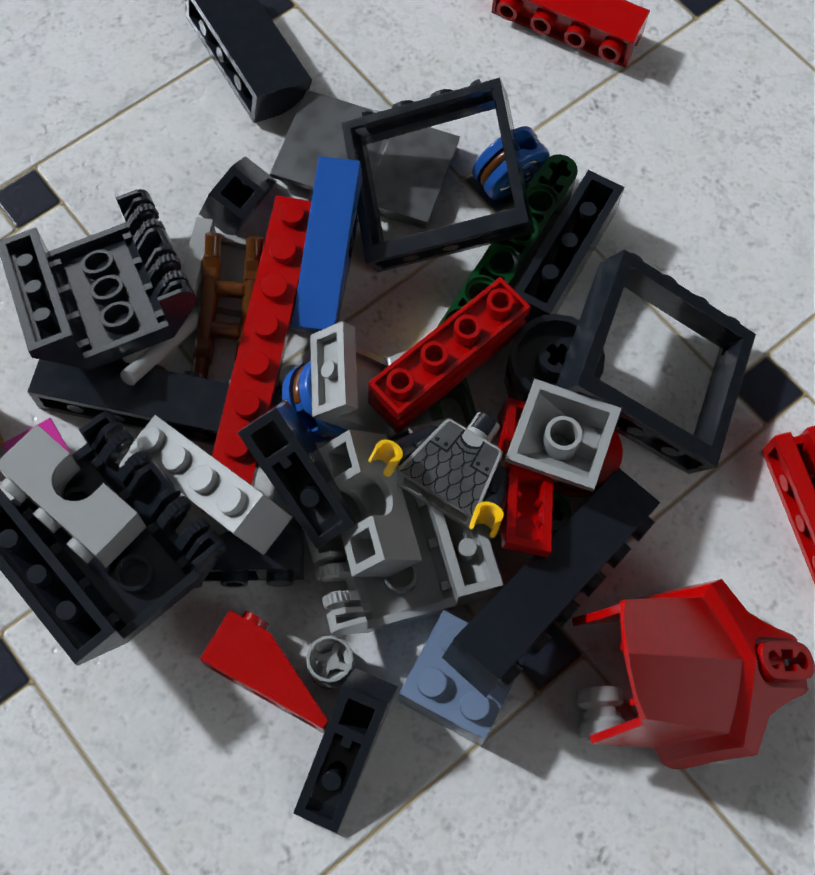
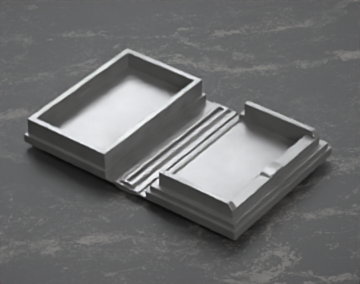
M306 90L271 169L270 177L308 191L313 190L318 156L348 159L341 123L362 117V112L371 111L377 113L380 111ZM428 127L368 144L367 148L379 214L426 229L458 146L460 136Z

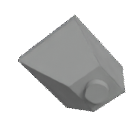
M534 379L505 462L593 492L621 408Z

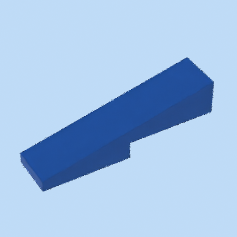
M318 156L293 314V330L316 333L338 322L350 261L348 251L363 180L360 161Z

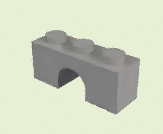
M36 424L0 458V472L6 477L0 485L19 503H22L26 498L30 499L38 507L33 515L52 533H55L61 527L71 536L72 539L66 545L84 562L88 564L95 558L107 568L146 528V525L139 514L104 483L92 495L83 500H65L64 490L67 483L81 469L71 454Z
M349 429L320 447L319 452L339 490L352 497L360 510L361 522L341 533L352 577H390L422 561L402 487L397 485V470L395 469L391 477H386L383 475L387 465L385 462L375 460L370 463L368 461L376 444L381 440H388L387 435Z

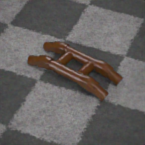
M205 233L200 312L191 371L198 372L207 377L209 365L212 362L214 338L238 340L234 361L236 360L263 250L262 237H246L244 282L220 280L222 272L221 234ZM218 297L242 299L240 324L215 322Z

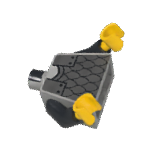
M478 412L467 428L452 419H447L439 427L430 425L396 441L381 440L376 444L368 461L370 463L375 460L385 462L387 465L383 471L384 476L391 477L397 466L401 465L398 469V486L469 530H474L476 524L489 526L491 529L489 537H496L507 505L508 472L500 464L503 454L502 450L490 443L500 428V425L494 418L485 413Z

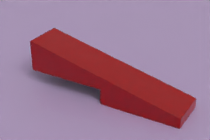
M508 397L497 415V422L500 425L498 430V448L503 452L500 464L508 472L507 505L501 522L502 548L548 557L551 553L553 478L505 462L508 449L526 403L525 401Z

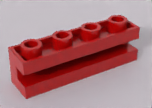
M493 0L491 13L505 20L530 28L539 34L564 42L573 48H578L598 56L607 62L626 68L632 56L634 46H637L642 38L650 10L626 0Z
M501 277L498 278L368 382V403L398 434L511 342L521 327L527 323L524 318L529 315L531 306Z
M815 426L807 427L799 436L793 437L791 432L775 435L761 451L815 584Z

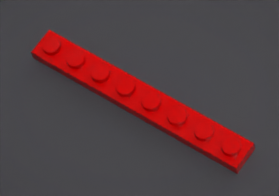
M278 195L275 197L212 454L213 458L253 487L259 464L237 432L273 407L294 314L311 201Z

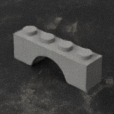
M154 415L130 446L129 452L131 454H135L140 450L146 451L152 458V462H155L182 494L263 555L292 519V516L156 415Z

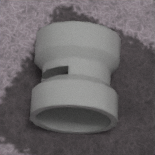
M328 635L315 640L308 649L306 656L307 668L314 683L321 688L329 690L341 688L354 670L353 654L348 643L340 637Z
M599 686L576 691L577 706L583 711H587L586 714H583V721L579 724L581 740H590V735L626 722L621 717V712L616 711L625 703L622 687Z

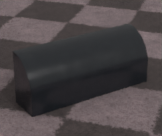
M186 0L185 16L253 123L279 116L302 100L306 90H309L312 79L259 0Z

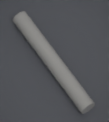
M200 305L190 312L174 338L149 347L121 372V378L126 384L134 385L198 328Z

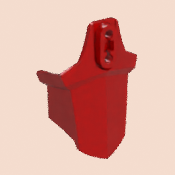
M723 579L648 594L636 599L621 600L620 604L572 618L573 626L621 622L622 643H620V647L624 653L627 673L634 697L630 698L629 701L630 706L637 708L639 717L590 735L591 744L654 748L661 763L671 769H687L717 761L758 755L769 717L786 703L806 694L809 689L806 679H810L814 674V660L809 649L804 644L797 642L798 639L792 634L780 630L748 612ZM786 659H787L788 662H789V666H786V665H785V660H786Z

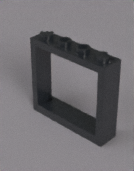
M500 77L485 82L477 79L470 86L454 91L451 89L438 90L432 93L429 98L415 102L411 100L395 103L391 109L377 113L371 111L362 112V117L341 123L347 158L360 161L363 180L357 205V214L366 263L378 273L535 233L508 94ZM496 109L515 208L384 242L367 145Z
M624 249L599 263L556 386L620 407L621 411L614 431L684 472L692 474L717 468L756 334L743 326L736 318L724 314L709 304L705 298L693 294L678 284L673 277L662 274L645 263L640 256ZM624 287L720 347L693 435L594 376Z

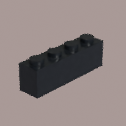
M590 170L586 172L515 289L531 306L529 315L524 318L527 323L536 317L557 314L616 214L625 187Z

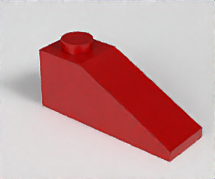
M229 610L200 657L202 663L210 670L324 734L328 720L271 633L266 630L269 624L249 611H245L240 616Z

